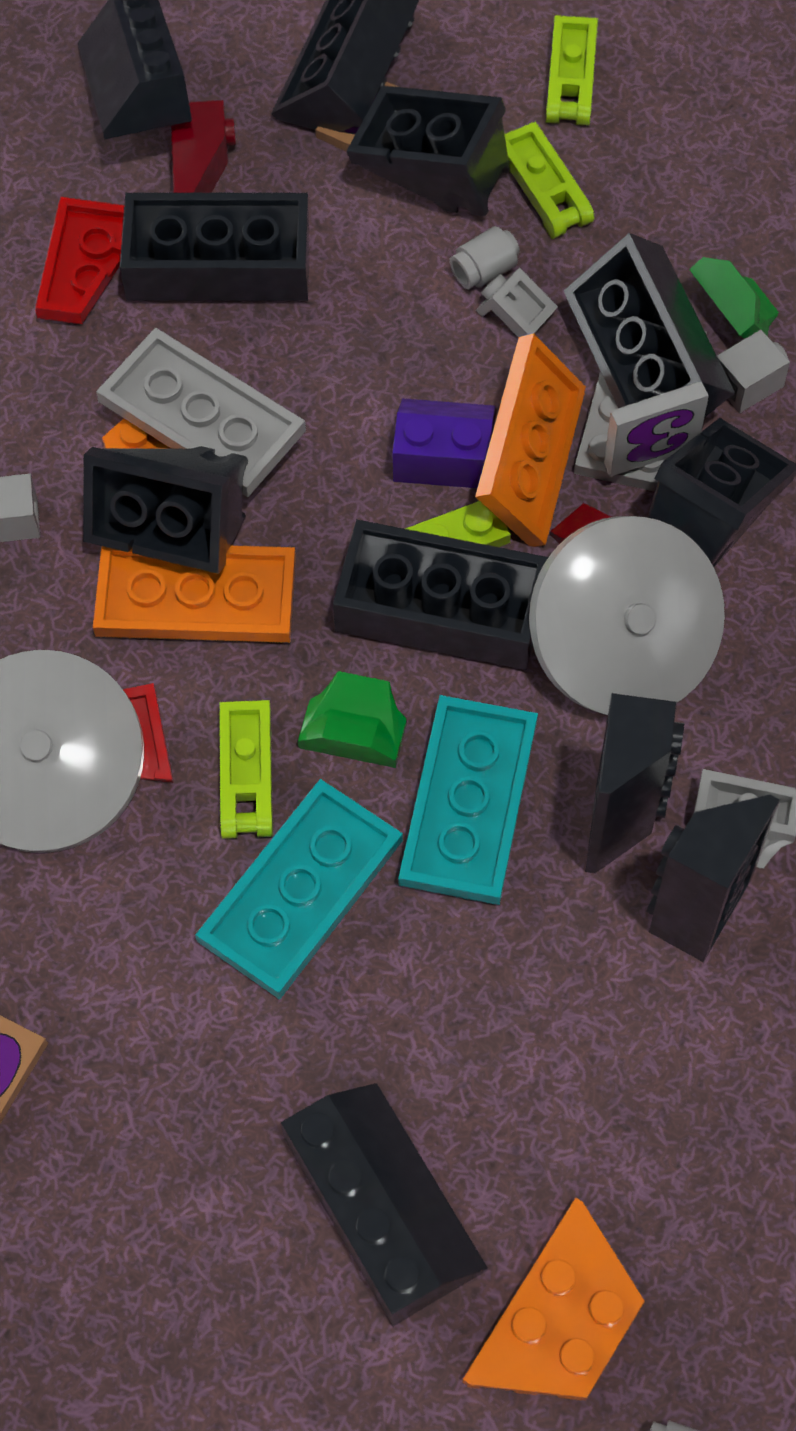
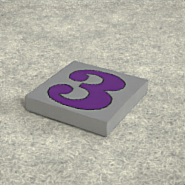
M702 382L612 410L604 465L610 477L669 458L701 433L709 397Z

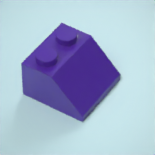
M402 398L397 412L393 445V482L478 488L493 433L495 405Z

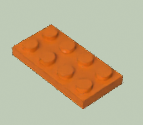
M535 334L518 338L475 495L483 505L531 547L546 545L586 386Z
M101 546L93 620L95 637L290 643L296 565L295 547L230 546L226 553V565L217 574L133 554L132 548L129 552Z

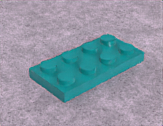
M443 695L439 696L399 873V886L500 905L538 713Z
M319 779L195 934L197 942L280 1000L403 842V833L322 779Z

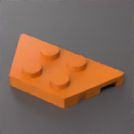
M574 1199L464 1376L462 1383L469 1388L480 1389V1387L511 1390L514 1393L546 1394L555 1395L558 1398L586 1401L645 1302L581 1200Z

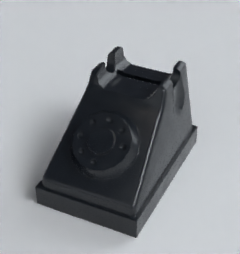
M382 85L346 152L351 164L359 165L367 171L432 201L446 212L457 213L459 211L458 206H463L472 215L486 216L489 211V195L500 173H508L510 170L502 121L506 109L501 97Z
M718 418L661 463L654 478L658 483L647 518L660 520L681 530L703 550L714 567L723 559L774 498L793 481L796 475V463L722 418Z
M204 446L188 449H100L91 447L84 454L83 542L129 552L132 548L133 554L218 574L225 567L226 553L246 518V514L242 512L243 477L248 464L247 456L235 453L227 456L215 455V449Z

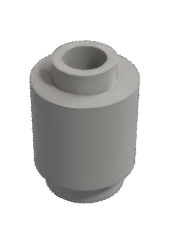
M493 226L458 247L456 254L450 257V266L456 279L464 288L470 289L473 286L481 288L491 282L498 274H504L517 266V255L520 253V248L510 231H503L499 227Z

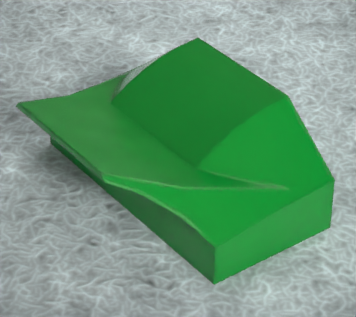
M703 257L689 269L742 338L746 339L759 330H762L768 336L769 326L779 312L752 278L742 276L732 262L728 260Z
M338 671L323 692L310 699L299 735L298 747L300 749L396 768L407 726V718L396 706L389 681Z

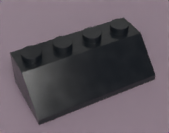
M108 0L77 43L104 140L192 121L184 72L159 0Z
M325 0L271 114L277 120L314 130L317 127L343 132L351 127L359 128L376 94L387 81L385 74L391 62L398 56L401 50L399 44L404 33L414 22L415 17L413 13L419 0Z
M125 193L120 271L126 301H308V193Z
M628 233L564 290L565 296L618 408L702 382L709 395L705 418L735 394L662 245Z
M356 519L333 602L335 632L527 670L533 645L529 624L530 602L537 577L549 557Z
M611 693L597 776L585 872L597 873L652 834L655 817L665 818L668 798H670L672 781L676 774L678 755L681 753L684 734V723L674 722L677 702Z
M770 794L696 811L685 829L678 825L673 828L661 851L664 857L657 868L656 874L659 876L651 891L654 896L646 911L653 915L649 933L704 963L753 878L780 799Z
M377 1083L329 1094L281 1121L282 1132L287 1145L392 1327L488 1270V1267Z

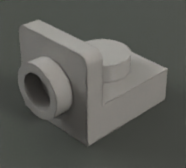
M519 267L506 279L501 273L498 274L482 290L481 294L486 300L476 311L483 317L492 310L518 337L534 334L558 306Z

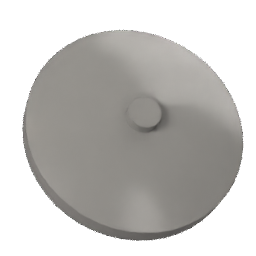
M616 516L601 519L578 529L562 541L546 560L537 577L529 612L532 644L537 659L547 677L560 692L573 702L589 710L608 715L611 693L679 702L702 681L715 660L721 644L725 620L721 585L713 565L703 550L689 536L674 526L660 520L637 516Z
M32 650L0 659V844L11 849L33 853L62 851L84 844L103 833L121 816L138 787L144 763V739L136 710L120 685L107 672L84 658L53 650Z

